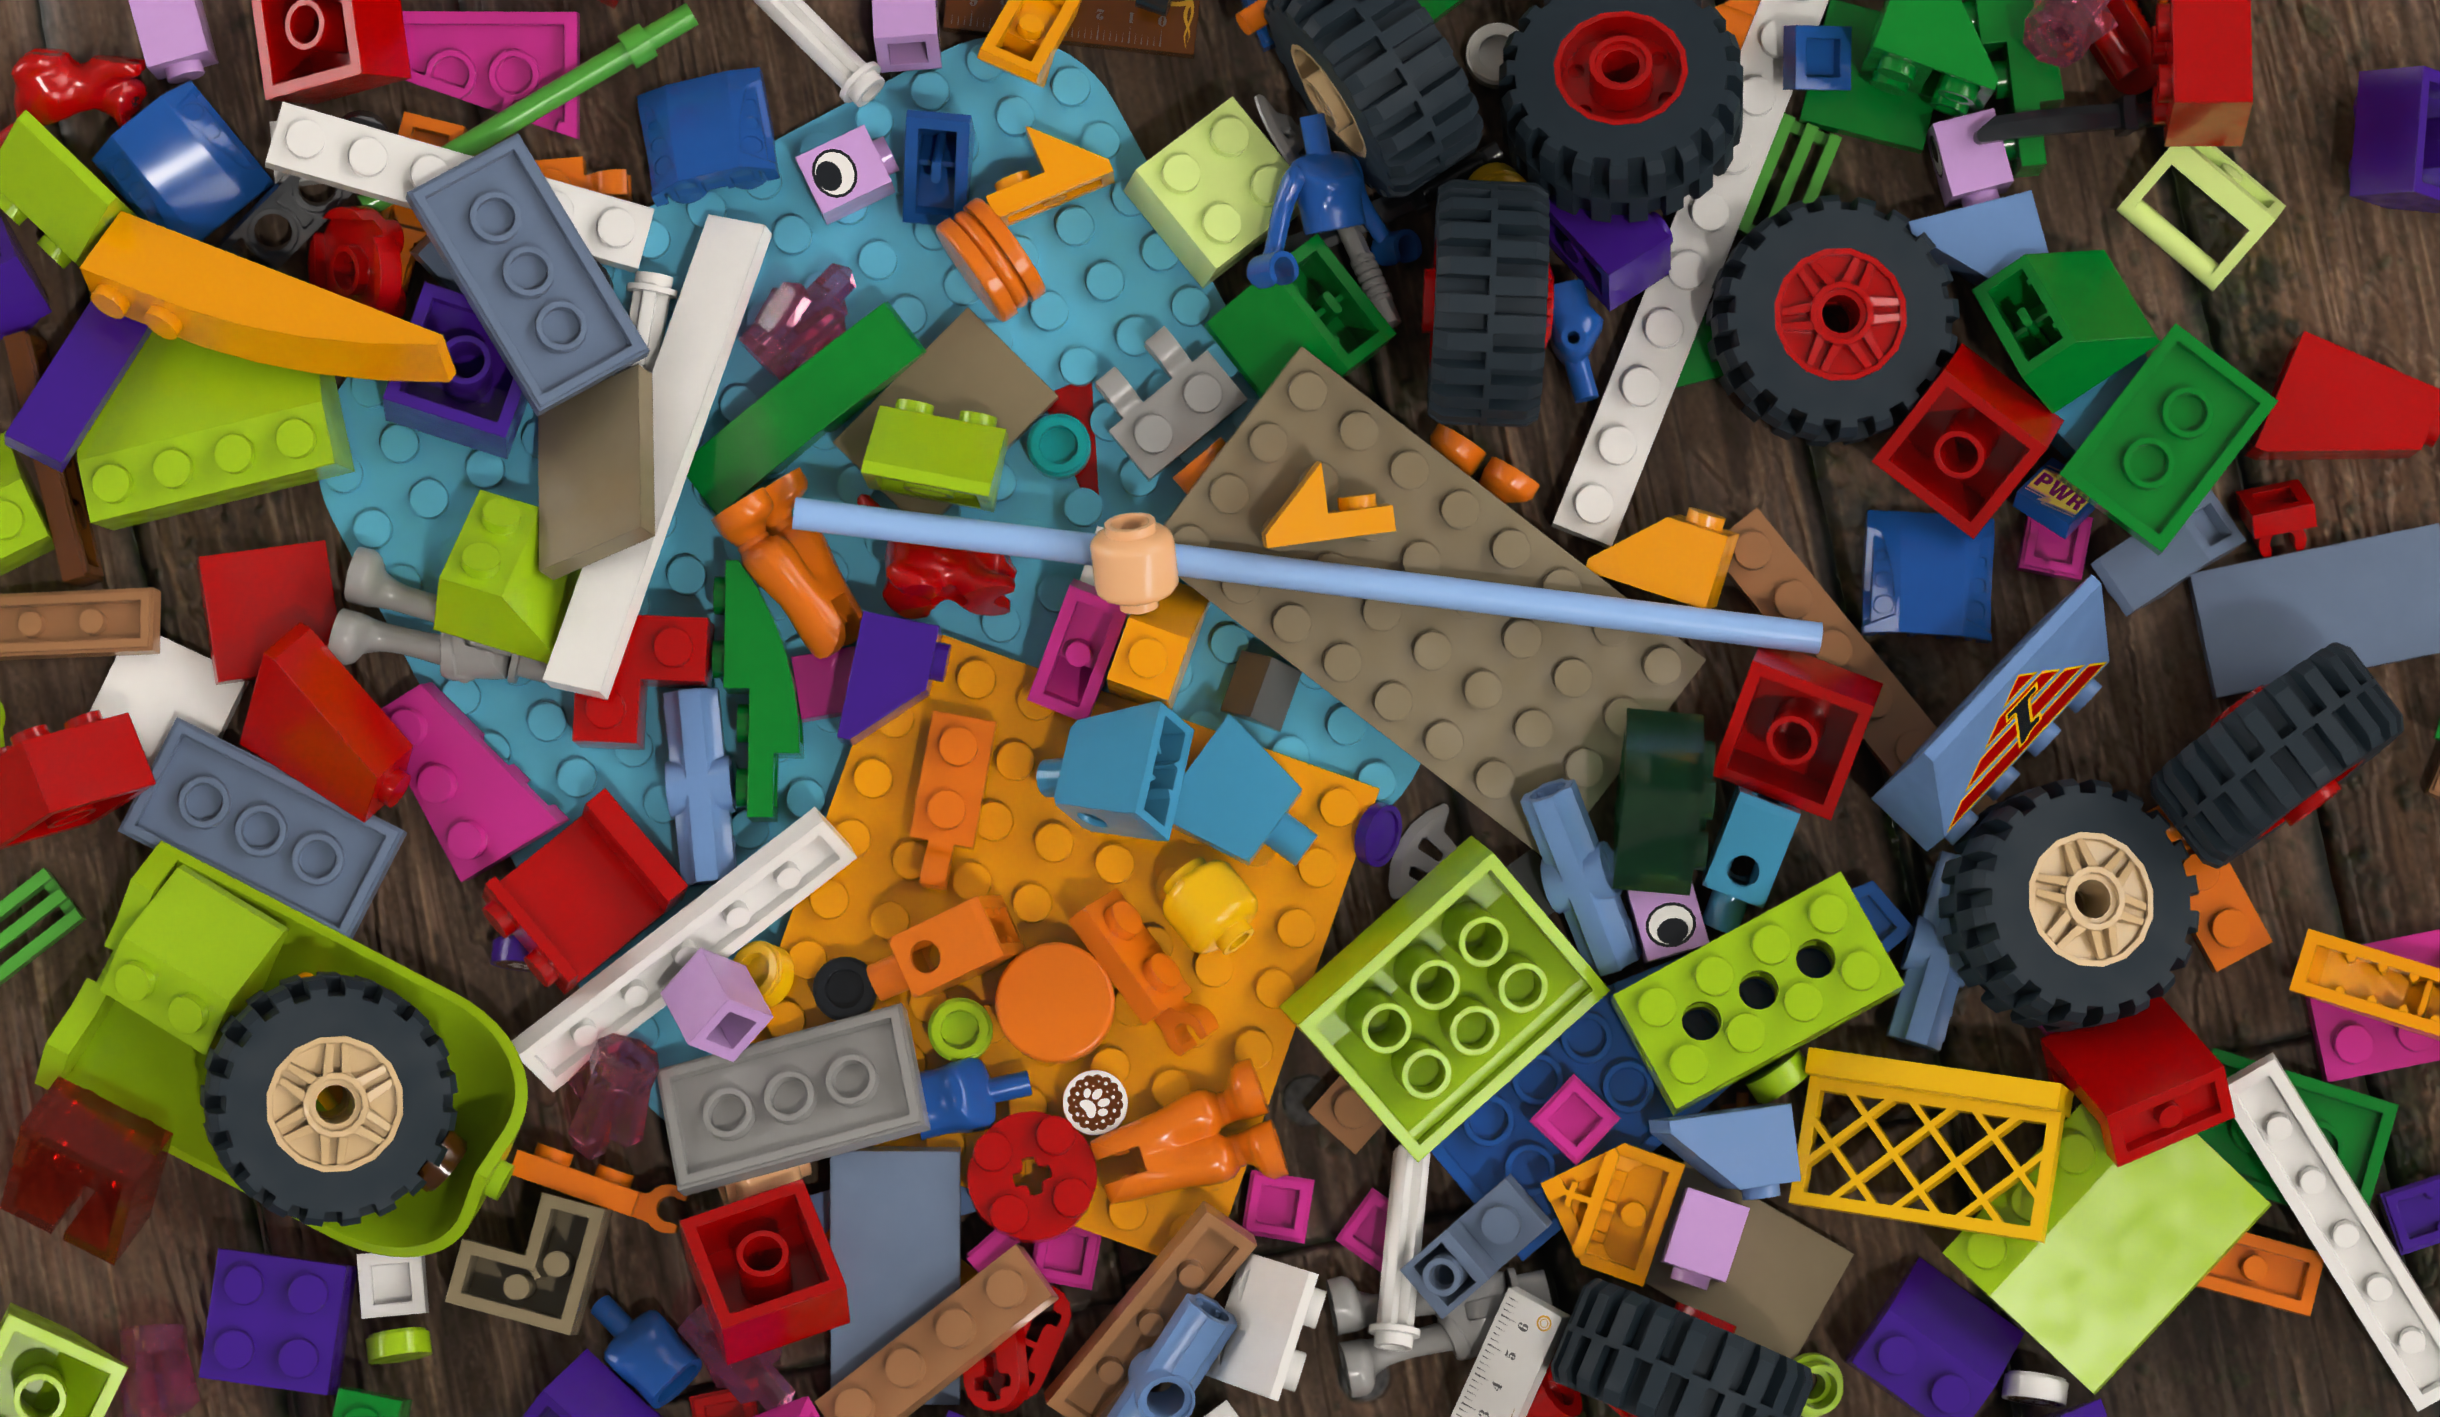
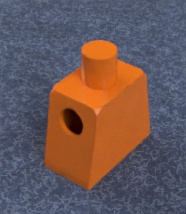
M1002 895L975 896L890 937L889 944L894 954L868 965L866 970L870 983L881 1001L890 999L909 989L914 998L930 997L1006 964L1026 949ZM934 945L937 946L940 952V963L937 967L930 960V951Z

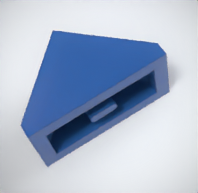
M907 110L903 222L938 225L946 218L950 217L953 219L956 213L964 211L963 206L969 203L975 129L971 115Z

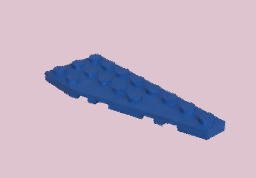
M1874 881L1851 889L1887 953L1915 930ZM1809 948L1797 954L1798 968L1806 976L1821 978L1830 973L1829 959L1822 951ZM1684 956L1607 986L1610 991L1430 1152L1473 1204L1477 1203L1511 1173L1553 1223L1516 1254L1521 1261H1524L1563 1228L1540 1183L1575 1167V1165L1543 1136L1529 1120L1573 1074L1621 1118L1577 1165L1623 1143L1653 1152L1662 1142L1650 1133L1648 1120L1699 1113L1728 1088L1726 1087L1673 1116L1611 1004L1612 997L1617 992ZM1750 979L1739 986L1741 999L1751 1008L1764 1009L1774 1003V993L1771 987L1762 980ZM1693 1010L1682 1018L1685 1032L1696 1040L1710 1039L1718 1032L1715 1018L1707 1011Z

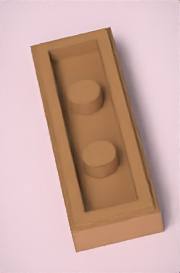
M154 587L0 594V661L160 654L161 591Z

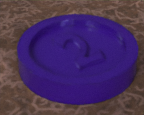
M1377 802L1372 804L1362 815L1356 829L1354 841L1355 853L1361 863L1373 867H1381L1396 852L1402 834V818L1395 806Z

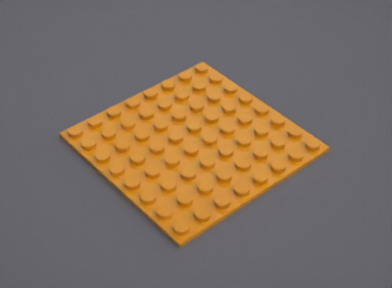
M942 634L941 643L951 645L944 682L933 681L930 696L857 744L852 745L826 819L850 844L857 859L793 907L779 947L786 950L793 960L794 981L787 996L780 1003L769 1008L774 1016L773 1019L750 1044L836 1021L819 1009L813 996L814 979L824 964L838 957H852L864 962L866 965H871L894 954L889 944L890 937L975 896L1002 895L1025 949L1043 943L1060 942L1077 946L1091 954L1068 920L1087 905L1118 888L1126 901L1138 911L1142 923L1163 952L1176 963L1182 978L1193 991L1184 1000L1188 1003L1200 1004L1206 1007L1217 1020L1219 1028L1202 1040L1196 1035L1193 1028L1187 1025L1188 1032L1195 1039L1197 1045L1181 1056L1176 1055L1168 1047L1164 1034L1154 1019L1146 1025L1142 1024L1112 982L1116 999L1113 1024L1106 1038L1094 1051L1081 1059L1063 1064L1043 1063L1027 1057L1018 1051L1005 1037L995 1012L997 984L1010 962L930 997L914 998L909 989L885 1001H881L878 998L871 1011L899 1003L904 1005L908 1012L919 1071H925L952 1062L940 1056L930 1043L928 1023L934 1010L940 1004L952 998H968L982 1005L991 1017L993 1038L989 1048L978 1059L985 1064L991 1078L1027 1070L1032 1090L1031 1096L996 1103V1120L994 1123L1009 1115L1028 1111L1043 1112L1067 1119L1063 1109V1097L1068 1084L1083 1072L1100 1070L1115 1076L1127 1093L1128 1109L1124 1120L1118 1126L1121 1127L1149 1115L1197 1089H1207L1215 1093L1223 1092L1228 1087L1229 1073L1234 1064L1251 1058L1267 1104L1269 1105L1296 1028L1279 1006L1312 978L1316 972L1356 858L1354 841L1357 826L1364 812L1376 802L1380 789L1264 748L1302 788L1301 796L1288 813L1318 835L1296 866L1266 844L1248 866L1173 828L1169 841H1155L1091 832L1082 828L1060 810L1055 804L1054 797L1043 796L1037 785L1036 774L1040 762L1044 759L1063 758L1070 727L1077 721L1027 700L1038 668ZM1101 691L1090 717L1141 704ZM933 710L995 721L997 723L974 850L955 847L947 891L921 887L919 882L928 842L912 840L909 837ZM1182 719L1194 729L1185 769L1186 773L1216 731ZM1199 857L1204 858L1206 862L1222 860L1230 864L1258 900V911L1250 923L1254 929L1253 935L1244 945L1228 955H1224L1220 949L1207 954L1192 951L1163 915V902L1167 896L1163 891L1165 883L1178 869ZM936 945L932 946L930 951V960L935 967L940 963V952ZM1265 1115L1225 1125L1220 1130V1134L1230 1136L1243 1132L1263 1122ZM988 1129L972 1133L945 1134L921 1140L920 1133L873 1146L961 1147V1186L968 1188L967 1172L976 1141ZM1077 1130L1081 1135L1084 1136L1090 1148V1141L1101 1136L1088 1135ZM1139 1147L1131 1149L1130 1153L1122 1156H1110L1096 1160V1189L1088 1211L1081 1217V1220L1075 1227L1158 1256L1203 1201L1229 1217L1247 1165L1241 1167L1237 1175L1228 1182L1211 1186L1179 1189L1111 1205L1103 1185L1120 1180L1126 1174L1137 1171V1174L1144 1172L1146 1167ZM1034 1160L1022 1162V1172L1013 1176L1016 1187L1021 1185L1027 1186L1030 1195H1037L1043 1192L1042 1181L1051 1178L1048 1167L1039 1168Z

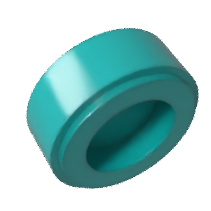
M1051 414L1040 419L1032 427L1027 440V451L1032 465L1040 474L1051 479L1063 480L1077 475L1085 468L1091 455V441L1087 429L1079 420L1067 414Z

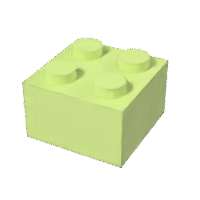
M1232 96L1137 168L1123 191L1198 284L1205 288L1266 241L1274 199L1281 179L1290 166ZM1297 201L1293 209L1291 221L1300 214Z

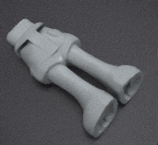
M360 546L356 549L345 581L344 596L347 602L365 607L392 610L434 623L437 594L422 591L397 581L387 573L383 558L376 550ZM342 608L336 616L329 638L328 649L342 665L352 664L366 653L388 652L440 665L441 676L452 681H460L464 684L475 679H507L508 683L516 684L519 677L546 683L542 680L548 665L546 663L443 632L436 634L376 620L364 613Z
M1506 1268L1505 1273L1497 1271L1486 1283L1443 1319L1440 1318L1417 1291L1415 1317L1435 1315L1437 1322L1418 1328L1421 1330L1420 1338L1413 1340L1411 1351H1389L1374 1347V1338L1338 1342L1340 1361L1350 1397L1367 1396L1374 1388L1378 1373L1388 1366L1404 1360L1453 1351L1457 1360H1468L1477 1357L1508 1287L1517 1286L1552 1305L1544 1270L1516 1275L1514 1268ZM1339 1276L1326 1280L1329 1308L1336 1336L1359 1331L1377 1322L1379 1294L1358 1291L1348 1277Z

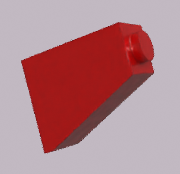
M2303 331L2293 340L2270 395L2277 399L2278 402L2254 432L2244 456L2254 460L2410 458L2422 450L2423 445L2432 448L2440 435V389L2307 331Z
M299 622L263 653L239 744L364 823L384 805L389 808L396 805L410 784L411 775L406 773L413 745L310 627Z

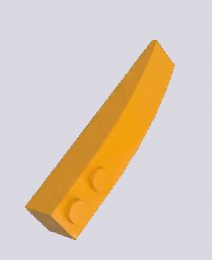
M124 211L119 212L79 267L91 293V301L101 312L115 319H122L125 316L143 323L154 333L165 339L174 340L178 337L204 348L257 363L322 375L380 381L451 382L457 373L444 336Z
M2308 928L2289 991L2440 1041V968Z

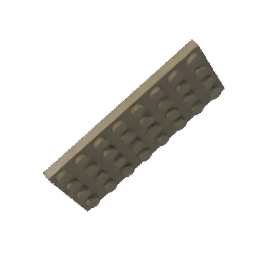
M1302 346L1294 353L1163 524L1171 530L1174 541L1177 544L1626 598ZM1316 461L1322 463L1328 511L1339 510L1337 501L1339 497L1376 493L1377 504L1389 503L1393 505L1396 531L1273 548L1264 547L1262 541L1263 530ZM1178 576L1539 855H1541L1520 803L1524 794L1550 781L1561 778L1564 780L1575 779L1589 813L1706 661L1704 657L1678 637Z

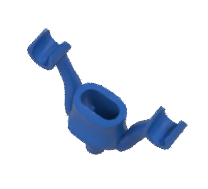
M1320 113L1300 117L1306 155L1293 161L1281 179L1274 199L1264 252L1262 255L1253 257L1247 267V277L1250 283L1259 289H1265L1274 286L1275 283L1286 285L1297 279L1299 275L1297 261L1291 253L1284 251L1296 201L1305 235L1364 225L1374 239L1371 245V252L1374 254L1378 264L1392 266L1399 263V261L1401 263H1408L1417 260L1422 254L1420 238L1411 229L1389 231L1367 194L1360 161L1355 156H1350L1346 152L1331 150L1325 114Z

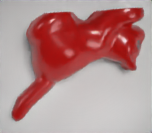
M37 47L19 58L12 68L11 75L16 84L14 95L16 117L18 118L27 110L43 126L65 120L80 112L96 109L113 117L118 127L121 128L140 109L141 103L147 95L146 85L142 80L135 78L145 70V59L128 56L95 55L88 62L81 64L74 60L66 50ZM15 122L0 131V148Z
M860 494L857 498L858 505L881 507L869 495ZM887 541L885 553L887 580L882 596L887 605L897 614L908 619L925 618L930 615L932 609H935L944 600H951L976 615L998 616L1010 613V600L1005 594L1014 592L1017 574L1010 556Z

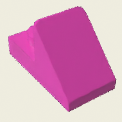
M1074 578L1068 587L1027 700L1076 720L1090 717L1107 679L1129 614L1123 613L1120 610V605L1111 604L1101 599L1096 592L1095 586Z

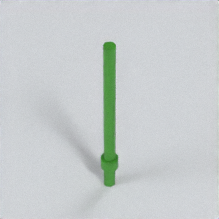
M686 3L644 28L638 23L617 35L619 42L441 147L476 156L629 65L633 64L637 69L658 56L656 52L658 48L699 24ZM357 196L363 206H369L379 213L393 205L367 196Z

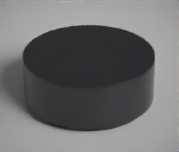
M838 957L828 961L820 968L814 979L813 996L817 1006L825 1015L837 1021L870 1012L874 1008L878 996L867 975L866 967L868 965L856 958Z

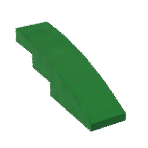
M884 302L789 374L699 448L692 460L687 475L688 479L716 515L749 495L772 474L782 472L826 433L836 431L927 351L891 304Z

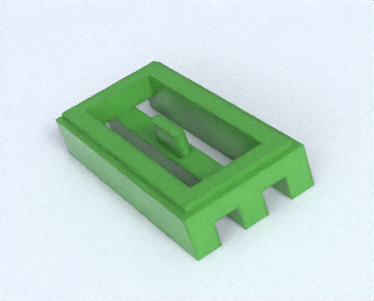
M1784 113L1737 233L1746 236L1756 227L1752 222L1789 134L1800 138L1768 215L1769 218L1787 206L1812 144L1823 147L1803 195L1802 202L1806 204L1814 202L1818 198L1842 137L1833 133L1827 134L1819 131V127L1809 123L1805 125L1796 121L1795 117Z
M46 868L41 869L0 901L1 923L43 889H46L50 894L0 933V952L58 907L62 909L65 916L0 965V986L86 920L85 916Z

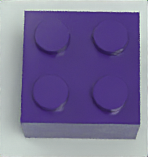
M218 1248L198 1378L320 1395L337 1394L342 1376L358 1270L357 1266L238 1249Z

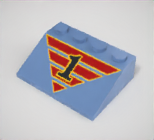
M2091 574L2038 621L1871 798L1926 851H1929L1943 838L1951 845H1954L1979 819L1971 810L1985 794L1995 801L2021 774L2012 766L2027 750L2036 757L2060 733L2061 729L2053 721L2068 706L2076 714L2102 688V685L2094 679L2109 663L2101 582Z

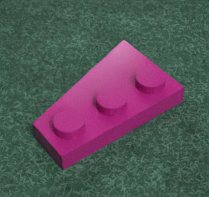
M402 11L412 77L404 81L498 113L580 65V14L578 12ZM580 95L531 124L580 140Z
M433 682L420 684L381 708L413 745L406 773L411 775L409 786L460 882L474 879L570 820L555 804L548 805L528 785L530 779L515 764L508 765L484 741L485 734Z

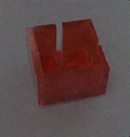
M58 1076L21 1124L12 1158L14 1165L9 1170L0 1209L52 1234L85 1188L89 1187L95 1190V1192L66 1229L63 1240L114 1266L150 1218L173 1133L157 1126L146 1118L140 1117L98 1096L91 1090L82 1088Z

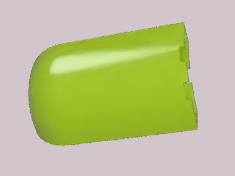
M161 840L130 880L117 919L104 944L105 947L113 951L97 982L87 977L71 1007L45 1043L35 1084L244 1192L219 1162L203 1125L206 1120L204 1108L200 1105L201 1085H205L207 1069L204 1064L208 1055L205 1056L100 991L122 937L176 868L184 864L289 928V932L262 991L265 993L280 986L279 980L298 975L302 972H309L315 976L316 972H337L340 975L351 977L358 975L373 980L389 990L391 989L417 1008L430 1021L429 1025L442 1038L447 1048L449 1067L456 1074L458 1093L453 1094V1108L458 1113L454 1132L467 1141L468 1148L464 1157L448 1178L435 1190L425 1192L420 1189L414 1196L408 1192L394 1202L397 1207L396 1209L381 1217L374 1212L362 1216L360 1224L341 1227L338 1222H323L322 1227L307 1226L345 1245L390 1257L429 1255L454 1244L468 1229L486 1197L488 1196L496 1201L499 1199L515 1169V1166L507 1162L506 1159L526 1113L528 1085L521 1058L509 1037L489 1015L457 993ZM317 1099L316 1110L327 1111Z

